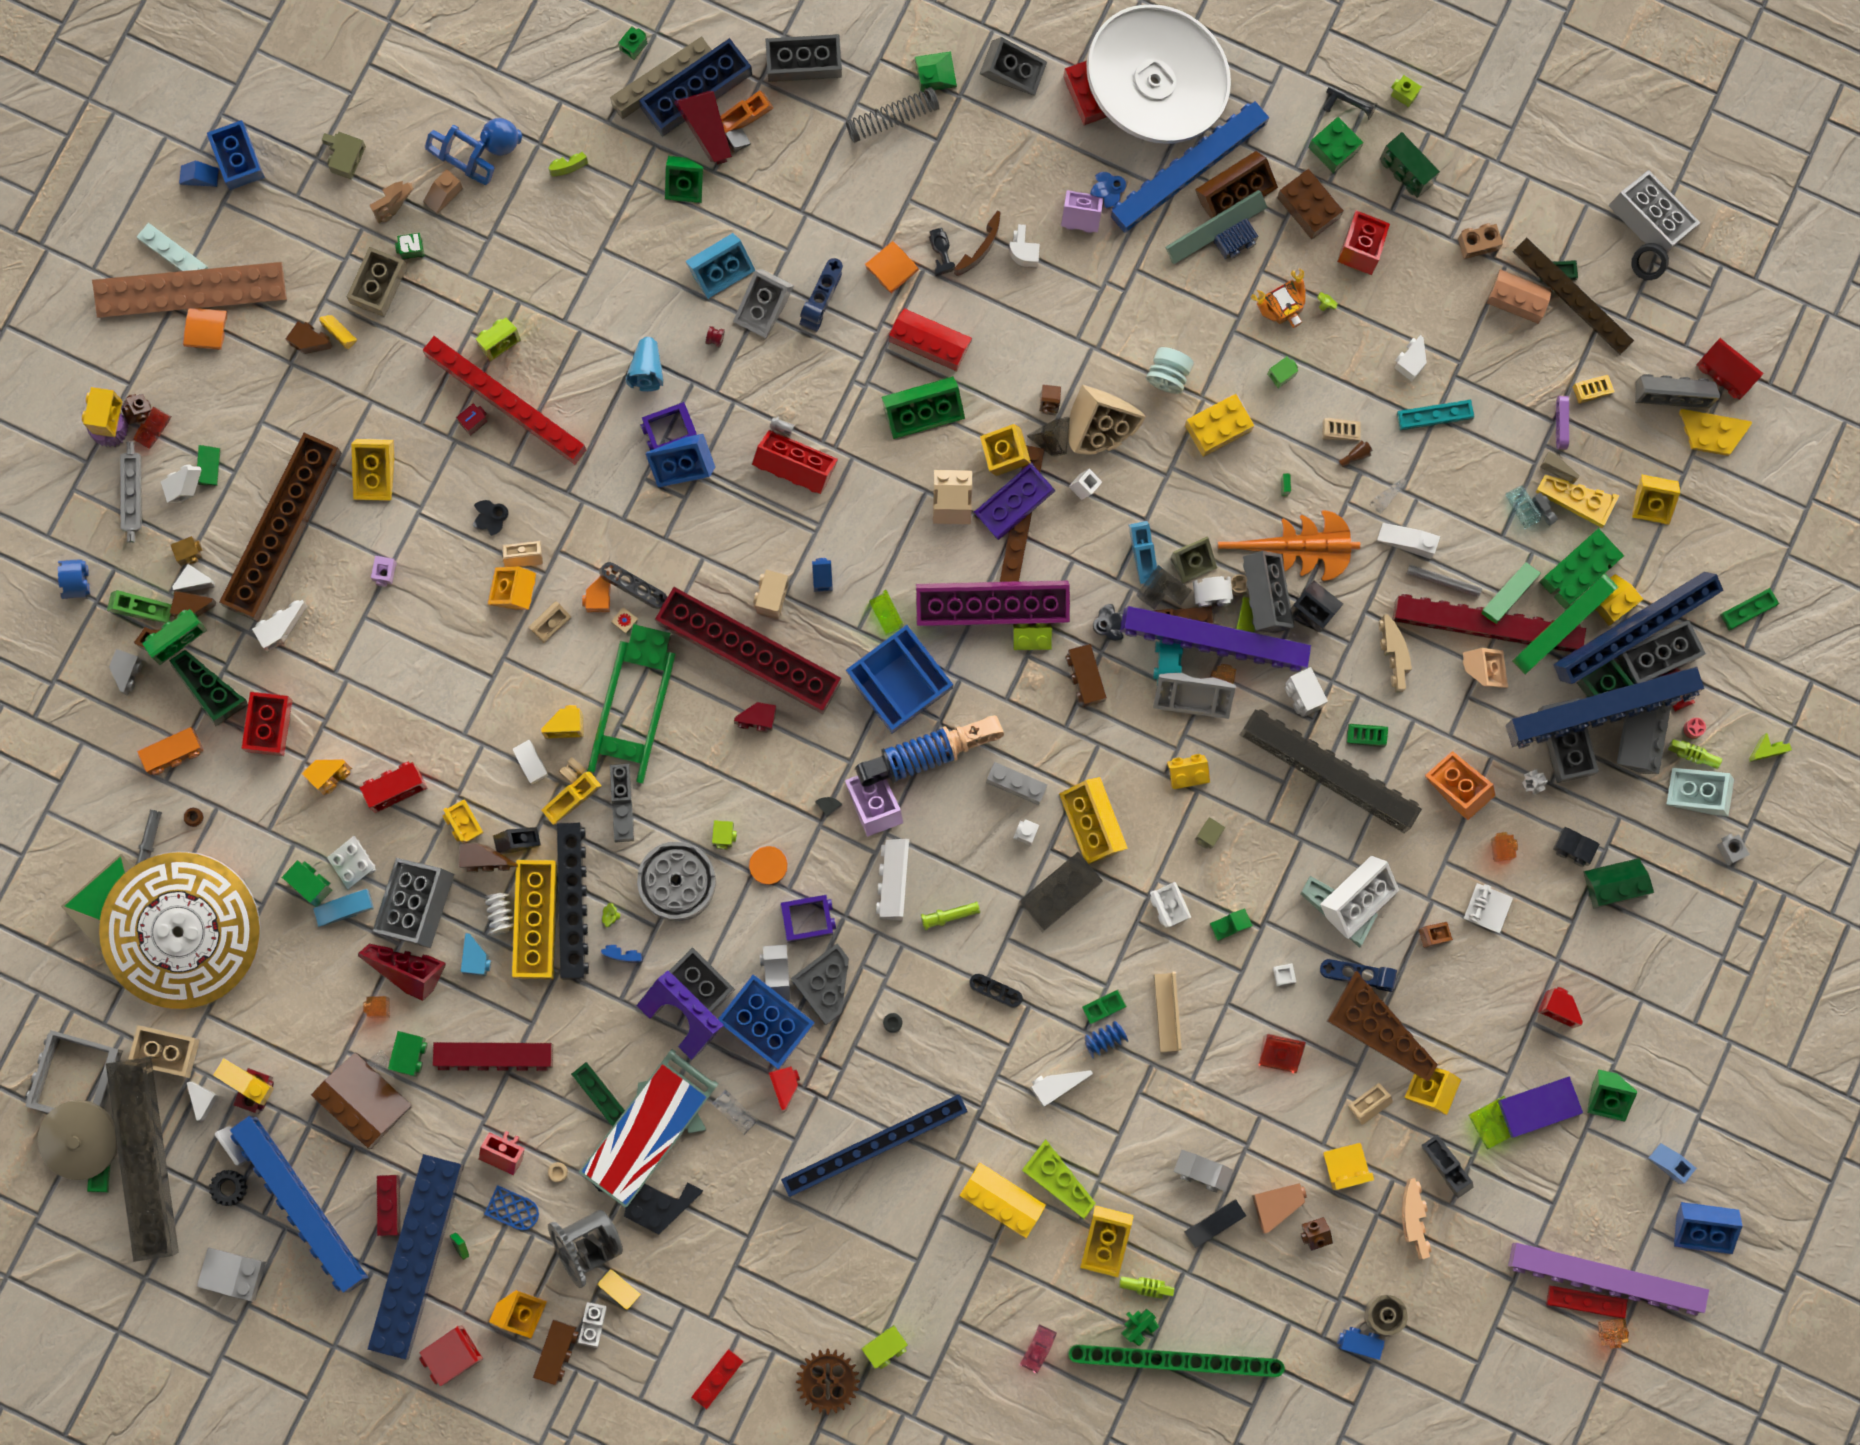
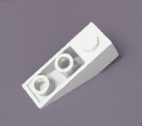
M303 600L292 602L289 608L284 611L279 610L275 612L272 618L267 621L262 620L255 625L256 627L252 629L266 652L284 643L307 607Z

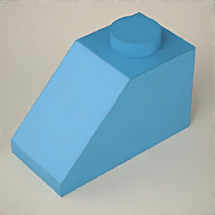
M465 933L461 972L463 974L486 976L487 971L490 972L491 960H488L489 956L473 936Z

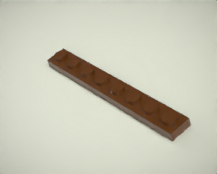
M1026 445L1031 463L1040 472L1045 449ZM1032 512L1009 531L1000 582H1019Z

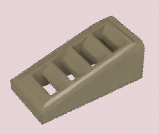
M1550 450L1540 466L1542 469L1572 484L1580 476Z

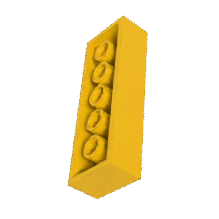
M516 860L518 867H516L512 977L514 979L554 980L558 863L554 860Z

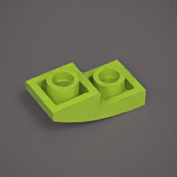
M583 151L571 156L568 162L564 157L555 159L548 167L549 173L552 177L572 173L587 165L588 159Z

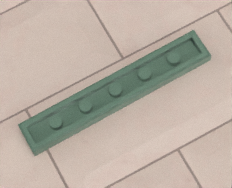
M1259 190L1166 246L1165 248L1171 262L1176 264L1212 242L1216 235L1245 218L1249 219L1268 208L1262 193Z

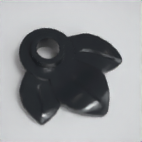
M482 500L475 503L474 506L480 514L476 517L473 526L481 530L488 529L491 536L498 534L503 528V522L508 518L509 511L507 507L500 503L494 504L490 500ZM497 511L503 512L501 516H496Z
M1107 604L1099 610V617L1094 620L1093 629L1099 635H1106L1110 640L1118 641L1123 639V634L1120 632L1123 614L1115 613L1113 604ZM1100 623H1103L1105 628L1101 627Z

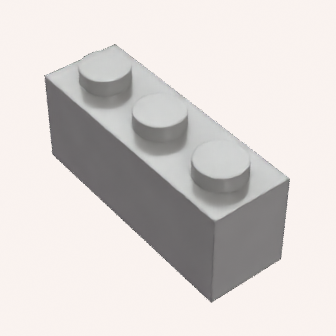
M994 762L986 783L1037 805L1040 804L1048 785Z

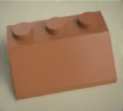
M1500 269L1486 303L1539 324L1547 309L1552 290Z

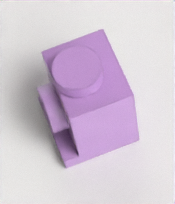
M375 556L371 579L376 582V585L387 587V584H392L397 565L395 559ZM387 571L386 576H381V573Z

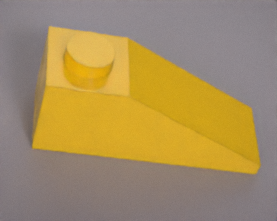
M223 1058L213 1076L261 1105H265L274 1090L272 1086Z

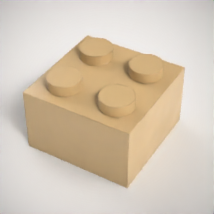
M766 569L765 574H761L759 579L760 592L755 593L754 607L757 614L779 619L789 586L788 575Z

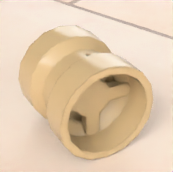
M1238 574L1231 579L1233 596H1243L1248 590L1246 586L1247 577L1245 575Z
M571 757L567 761L568 764L562 767L559 773L569 782L573 783L577 780V776L586 769Z

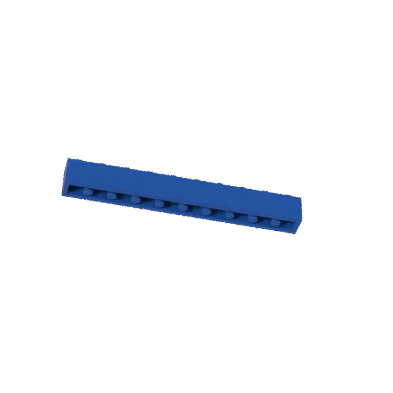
M1256 101L1252 104L1247 103L1241 108L1239 114L1231 115L1226 120V124L1217 126L1212 131L1213 134L1200 139L1196 147L1188 148L1180 159H1174L1169 164L1170 167L1157 172L1153 180L1145 181L1137 192H1131L1126 197L1127 200L1114 205L1111 218L1124 233L1129 231L1267 125L1269 116Z

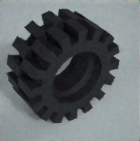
M223 1170L220 1173H216L215 1177H212V1182L209 1184V1194L212 1195V1200H215L217 1204L222 1206L237 1205L246 1196V1189H248L246 1179L237 1171ZM227 1180L234 1182L236 1187L235 1192L230 1196H225L221 1192V1185Z

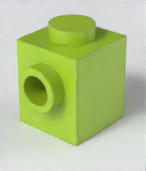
M1403 75L1400 80L1396 79L1393 83L1391 96L1407 107H1410L1422 86Z
M714 820L712 845L716 846V849L728 850V847H732V843L736 842L737 839L733 821Z

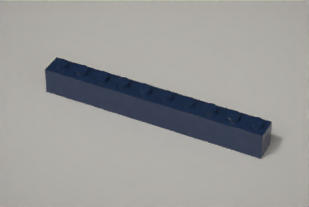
M1709 572L1699 574L1553 664L1559 680L1569 684L1577 682L1724 591L1718 575Z
M960 1094L788 1175L782 1178L781 1181L790 1198L964 1115L968 1111Z

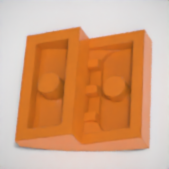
M894 241L865 263L866 268L890 293L919 271L916 264Z
M189 308L183 346L221 350L225 337L224 328L227 320V311Z

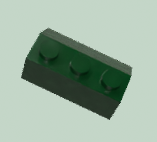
M1639 858L1583 871L1593 909L1654 893L1650 875Z

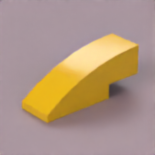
M590 771L585 772L575 782L561 791L541 811L554 825L587 800L602 785Z

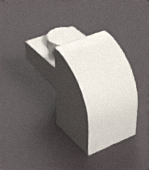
M1018 224V230H1014L1013 242L1009 243L1010 256L1018 265L1037 268L1040 244L1025 243L1026 225Z

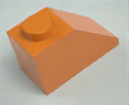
M600 576L586 589V595L582 596V606L586 608L587 612H610L611 584Z

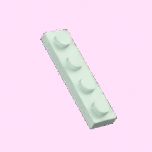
M150 223L137 236L138 240L180 271L208 269L204 263Z

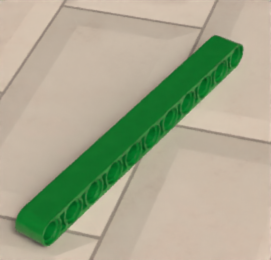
M1080 1344L1070 1346L1067 1352L1068 1358L1072 1362L1083 1364L1279 1377L1285 1370L1281 1360L1263 1357ZM1075 1348H1080L1082 1351V1356L1079 1359L1072 1357L1071 1353ZM1095 1349H1099L1102 1353V1357L1098 1361H1094L1091 1357ZM1114 1351H1119L1122 1355L1121 1360L1118 1362H1114L1111 1359ZM1138 1352L1141 1355V1361L1135 1364L1131 1360V1355ZM1156 1353L1161 1357V1362L1158 1365H1154L1151 1362L1152 1355ZM1174 1355H1178L1181 1358L1178 1366L1171 1364V1358ZM1195 1356L1199 1357L1201 1362L1197 1368H1193L1190 1363L1191 1359ZM1213 1358L1220 1360V1366L1217 1369H1213L1210 1365ZM1237 1359L1240 1362V1367L1238 1370L1233 1371L1230 1363L1232 1360ZM1253 1361H1258L1260 1365L1259 1370L1256 1372L1250 1369V1364ZM1273 1362L1279 1364V1371L1277 1373L1270 1371V1365Z

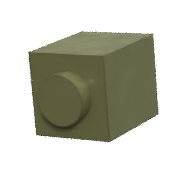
M1209 817L1195 838L1198 840L1197 844L1205 849L1208 847L1212 849L1225 827Z

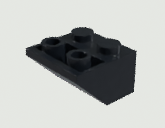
M1314 580L1293 604L1291 611L1320 633L1343 606V603Z

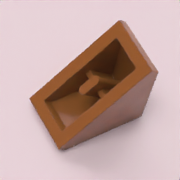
M1447 922L1424 926L1418 930L1424 948L1453 940Z

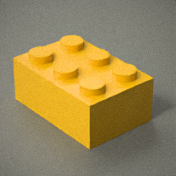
M1236 393L1188 418L1185 422V427L1202 457L1252 432L1255 426Z

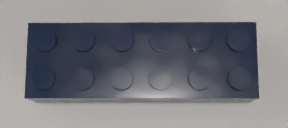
M729 38L640 99V108L663 137L685 122L674 101L708 91H714L715 98L718 99L752 75V66Z

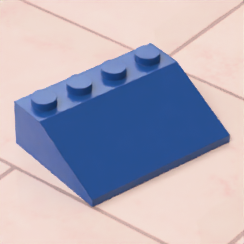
M754 974L718 1018L725 1028L778 1070L788 1060L815 1023Z

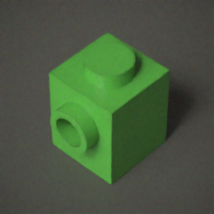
M1286 356L1271 367L1267 375L1279 389L1294 378L1299 370L1296 362Z

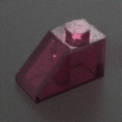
M1039 1324L1020 1365L1038 1374L1051 1350L1057 1332Z

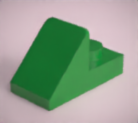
M1245 908L1210 923L1217 941L1253 926Z

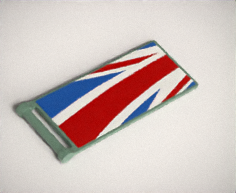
M671 1049L579 1173L622 1206L627 1207L719 1083L715 1080L711 1081L678 1056L674 1049ZM672 1060L708 1087L706 1092H703L667 1065L669 1061Z

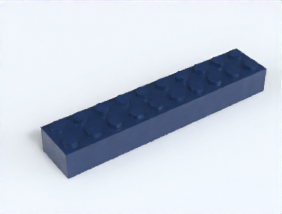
M1694 667L1511 719L1505 727L1512 748L1518 746L1521 749L1530 746L1534 741L1539 744L1548 741L1552 736L1560 738L1566 736V733L1570 731L1574 733L1584 731L1590 725H1592V728L1604 725L1603 723L1608 720L1613 723L1622 720L1626 715L1630 718L1640 715V712L1645 710L1652 712L1658 710V707L1664 704L1666 707L1676 705L1682 699L1684 702L1691 701L1699 696L1700 692L1705 688L1698 667Z
M423 1154L367 1350L405 1360L410 1358L460 1182L463 1164Z

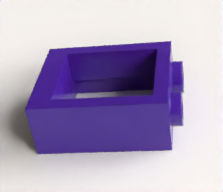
M685 402L642 417L643 424H640L643 434H648L650 441H647L650 451L682 438L697 435ZM679 412L688 435L658 446L649 423Z
M827 895L781 902L787 943L833 935L836 924L835 918H830L829 911H832L833 907L832 901L827 899ZM823 902L827 929L794 935L789 907Z

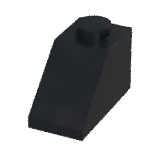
M537 827L507 829L493 835L496 851L500 854L514 853L541 846Z

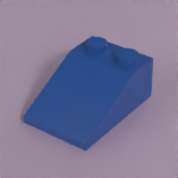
M704 434L685 437L646 452L647 460L658 487L707 478L711 476L716 468Z

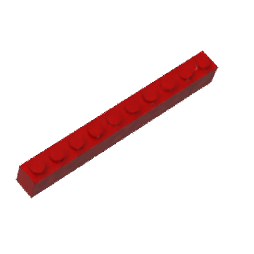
M433 336L423 348L425 357L574 465L577 464L587 451L582 442L436 336Z

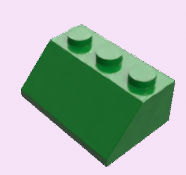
M191 609L188 611L184 610L177 615V619L173 622L165 623L161 627L162 630L147 636L146 641L142 644L151 658L161 665L204 634L207 629Z

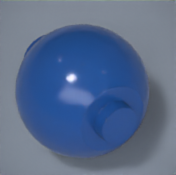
M494 118L484 125L480 139L486 144L485 149L488 152L497 156H503L511 153L517 144L521 143L522 133L511 121L504 118Z

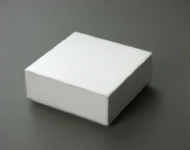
M1292 963L1273 967L1276 986L1296 983Z

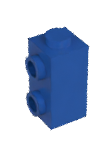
M1350 1327L1349 1330L1344 1329L1343 1333H1339L1337 1344H1339V1349L1380 1360L1385 1340L1380 1339L1381 1335L1369 1332L1368 1336L1363 1335L1360 1329Z

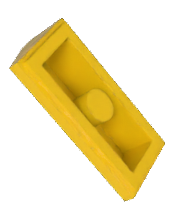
M327 315L319 318L321 325L346 349L351 348L357 342V339L334 316Z
M612 1269L597 1284L626 1310L641 1295Z

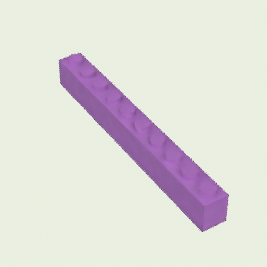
M1520 1243L1512 1244L1508 1266L1514 1267L1513 1271L1525 1274L1526 1270L1533 1272L1532 1276L1544 1278V1275L1552 1277V1281L1563 1283L1564 1280L1571 1281L1572 1286L1581 1288L1584 1284L1590 1286L1592 1291L1602 1292V1289L1610 1291L1609 1295L1617 1297L1625 1294L1629 1295V1300L1640 1302L1641 1299L1648 1300L1647 1304L1660 1306V1303L1666 1304L1667 1309L1679 1311V1308L1686 1309L1687 1314L1698 1316V1313H1705L1709 1289Z

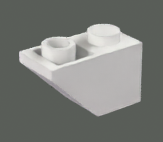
M1421 335L1417 340L1413 338L1407 345V348H1409L1405 354L1401 352L1395 360L1397 364L1394 368L1411 382L1427 363L1424 338Z
M184 465L180 468L181 470L168 474L167 478L161 481L167 503H182L194 496L201 473L200 467Z

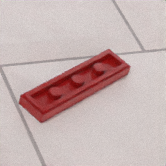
M1549 1285L1546 1305L1625 1319L1628 1299Z

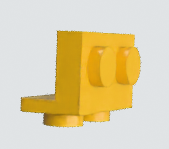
M1194 754L1189 758L1178 757L1167 762L1172 789L1211 783L1208 761L1205 755Z
M465 799L448 809H443L445 814L442 816L447 825L451 824L454 828L452 834L457 842L461 841L463 844H466L484 834Z

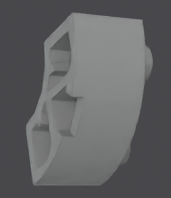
M787 945L763 946V954L760 955V965L765 968L764 983L785 1000H790Z
M1181 1150L1174 1172L1180 1174V1179L1190 1183L1191 1180L1206 1185L1205 1189L1217 1193V1190L1226 1191L1233 1169L1197 1154Z

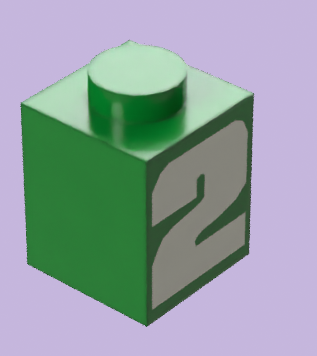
M420 233L397 236L398 242L395 243L396 253L400 254L402 260L425 256Z

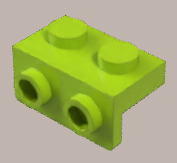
M1051 623L1013 624V649L1052 650Z

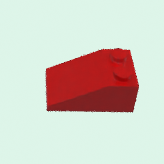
M1356 210L1337 262L1372 275L1380 260L1390 223Z

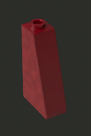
M714 91L674 101L710 162H716L717 165L728 162L727 158L732 156Z

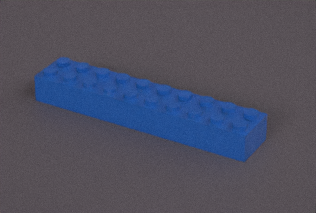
M248 1116L231 1128V1139L236 1145L242 1147L244 1158L254 1164L253 1170L259 1178L262 1177L265 1180L264 1186L267 1191L277 1197L275 1202L281 1210H286L288 1213L287 1219L293 1227L296 1225L300 1230L298 1235L304 1243H309L311 1246L309 1250L315 1259L319 1258L323 1263L321 1268L326 1275L330 1274L334 1279L332 1284L336 1290L348 1293L366 1281L369 1277L258 1118Z

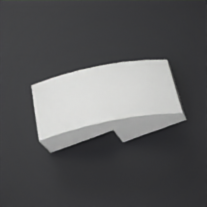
M530 740L513 748L531 785L548 776Z
M587 1302L578 1341L579 1345L598 1348L606 1306Z

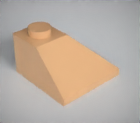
M1479 648L1463 652V665L1469 675L1483 686L1508 688L1503 650Z

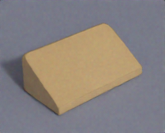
M541 541L503 545L505 567L543 564Z
M555 601L528 628L545 643L571 616Z
M1378 1083L1349 1104L1348 1107L1363 1125L1392 1104L1393 1101L1391 1095Z

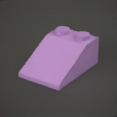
M858 776L845 780L867 837L903 824L900 807L886 779L867 787L861 785Z

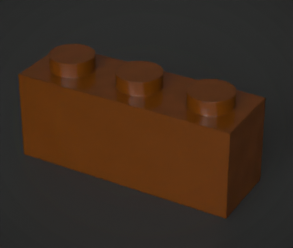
M1091 644L1069 649L1068 655L1065 658L1068 667H1072L1073 674H1071L1073 685L1077 684L1079 692H1076L1078 702L1082 703L1083 707L1105 702L1107 697Z
M555 1319L552 1321L533 1378L553 1385H557L558 1381L562 1382L565 1371L562 1369L565 1362L569 1363L572 1351H569L572 1343H576L579 1332H576V1326Z

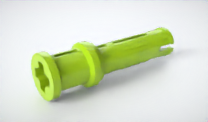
M976 901L945 911L938 909L931 914H921V920L924 930L927 931L928 928L938 925L942 927L949 921L980 914V908Z

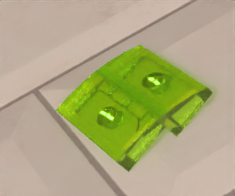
M1505 1095L1468 1115L1487 1150L1511 1138L1498 1103L1499 1100L1506 1098Z

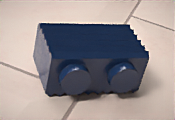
M1245 218L1216 235L1214 244H1216L1225 260L1229 257L1233 259L1240 255V251L1244 248L1249 250L1254 247L1259 236L1248 219Z

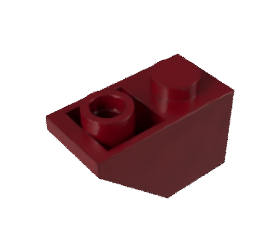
M756 702L735 716L734 724H737V727L741 729L753 727L757 728L756 731L767 733L768 730L772 731L777 709L776 705Z

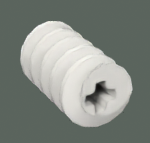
M507 893L485 896L490 898L485 901L486 905H490L486 910L488 913H493L488 916V920L493 921L489 924V927L495 928L490 932L491 935L511 932L509 929L514 927V924L508 923L513 917L507 916V913L512 911V909L505 907L510 904V901L504 900V898L509 896Z

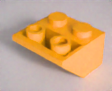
M343 759L315 760L301 774L325 795L326 793L330 794L337 787L336 784L350 775L352 768Z

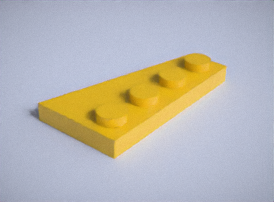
M1544 475L1535 492L1537 494L1541 493L1548 500L1601 528L1604 527L1620 496L1616 494L1610 495L1599 489L1585 488L1586 486L1581 484H1571L1567 480L1549 475Z

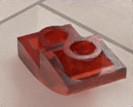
M153 407L145 423H141L133 440L150 449L158 440L172 416Z

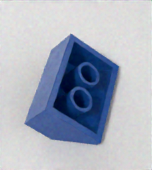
M1681 1202L1676 1215L1674 1247L1733 1254L1743 1227L1740 1210Z

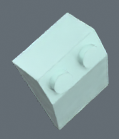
M1672 768L1667 805L1710 815L1729 816L1734 779L1730 773Z

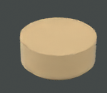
M553 1163L548 1169V1176L554 1182H562L568 1176V1169L563 1163Z

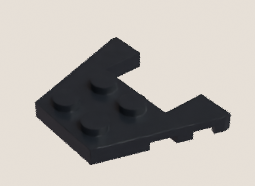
M687 1182L681 1196L676 1200L644 1183L629 1205L625 1207L624 1217L660 1235L704 1190Z

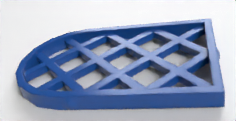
M497 1185L484 1215L513 1228L526 1230L533 1227L538 1221L539 1210L537 1205L529 1198ZM501 1189L509 1193L502 1195ZM497 1191H499L500 1197L494 1199ZM513 1194L521 1199L515 1201ZM511 1195L513 1202L506 1204L504 1197ZM502 1199L504 1206L497 1208L494 1201ZM526 1200L531 1202L533 1205L527 1206ZM523 1201L525 1208L518 1210L516 1203ZM491 1204H493L494 1209L491 1210V1211H488L489 1208H490V1206H491ZM514 1204L516 1211L509 1214L507 1207ZM535 1206L537 1214L531 1216L529 1208ZM505 1208L507 1215L500 1217L498 1210ZM527 1210L529 1217L522 1219L519 1212ZM496 1212L498 1218L490 1215V1213ZM518 1214L519 1221L513 1223L510 1216ZM508 1217L510 1223L505 1222L501 1219ZM530 1219L532 1225L525 1228L523 1221ZM518 1223H521L522 1228L517 1227V1226H514V1225H515V1224H518Z

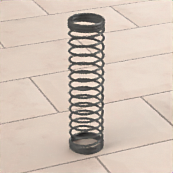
M932 87L926 88L924 93L919 91V96L914 93L913 97L908 96V100L906 98H903L902 102L897 100V105L892 102L891 106L886 104V109L881 106L880 111L876 108L875 114L873 111H870L869 115L864 113V118L859 115L858 119L854 117L853 121L851 119L846 120V127L852 141L855 143L861 140L855 126V120L860 126L863 137L866 139L860 117L866 125L869 136H872L865 115L869 118L874 133L877 134L871 113L874 115L882 132V127L877 118V111L882 117L886 130H888L882 108L886 112L889 123L893 128L887 106L891 109L896 124L899 126L893 104L899 112L902 123H904L898 102L901 103L907 120L910 121V118L905 108L904 100L909 105L912 117L915 119L909 97L914 102L918 116L921 117L915 101V95L919 99L922 110L926 115L920 93L924 96L930 112H932V109L934 111L939 110V102Z

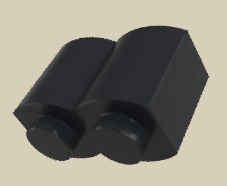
M1564 827L1553 850L1556 851V855L1565 859L1570 857L1574 860V864L1584 867L1591 864L1600 844L1570 828Z

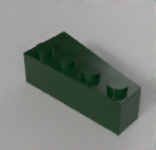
M187 650L182 651L169 660L174 671L215 727L248 706L247 700L223 682Z

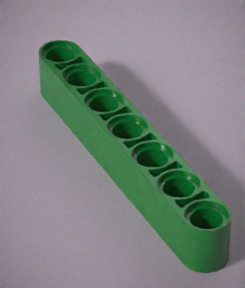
M1604 574L1516 656L1512 662L1526 675L1609 597L1618 586Z

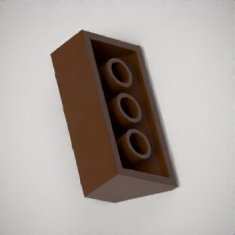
M1254 151L1196 188L1195 191L1200 204L1212 219L1259 190L1263 197L1276 190L1278 186L1267 157Z

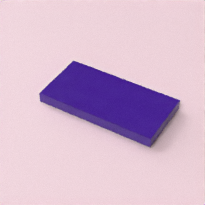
M1030 463L977 508L974 513L995 538L999 540L1055 492V489L1035 466Z
M1570 1076L1498 1101L1511 1138L1583 1113Z

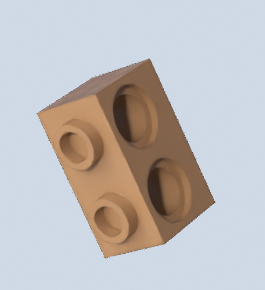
M1483 224L1474 230L1473 228H1467L1458 237L1464 259L1499 251L1503 245L1497 224ZM1485 235H1490L1493 240H1487ZM1467 239L1473 240L1475 245H1470Z

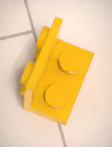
M1361 1143L1323 1152L1333 1190L1374 1180L1373 1173L1368 1171Z

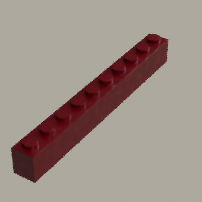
M1401 594V596L1395 599L1392 619L1394 622L1525 645H1529L1555 621H1544V618L1532 617L1531 619L1526 618L1523 614L1515 613L1514 615L1505 614L1495 624L1481 613L1484 607H1476L1474 609L1469 608V605L1466 604L1451 605L1450 602L1444 600L1433 602L1430 598L1420 597V599L1412 598L1413 596L1409 594ZM1579 624L1553 649L1572 653L1581 648L1585 643L1587 628H1583Z

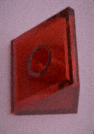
M1270 1034L1264 1035L1259 1066L1297 1073L1306 1042Z

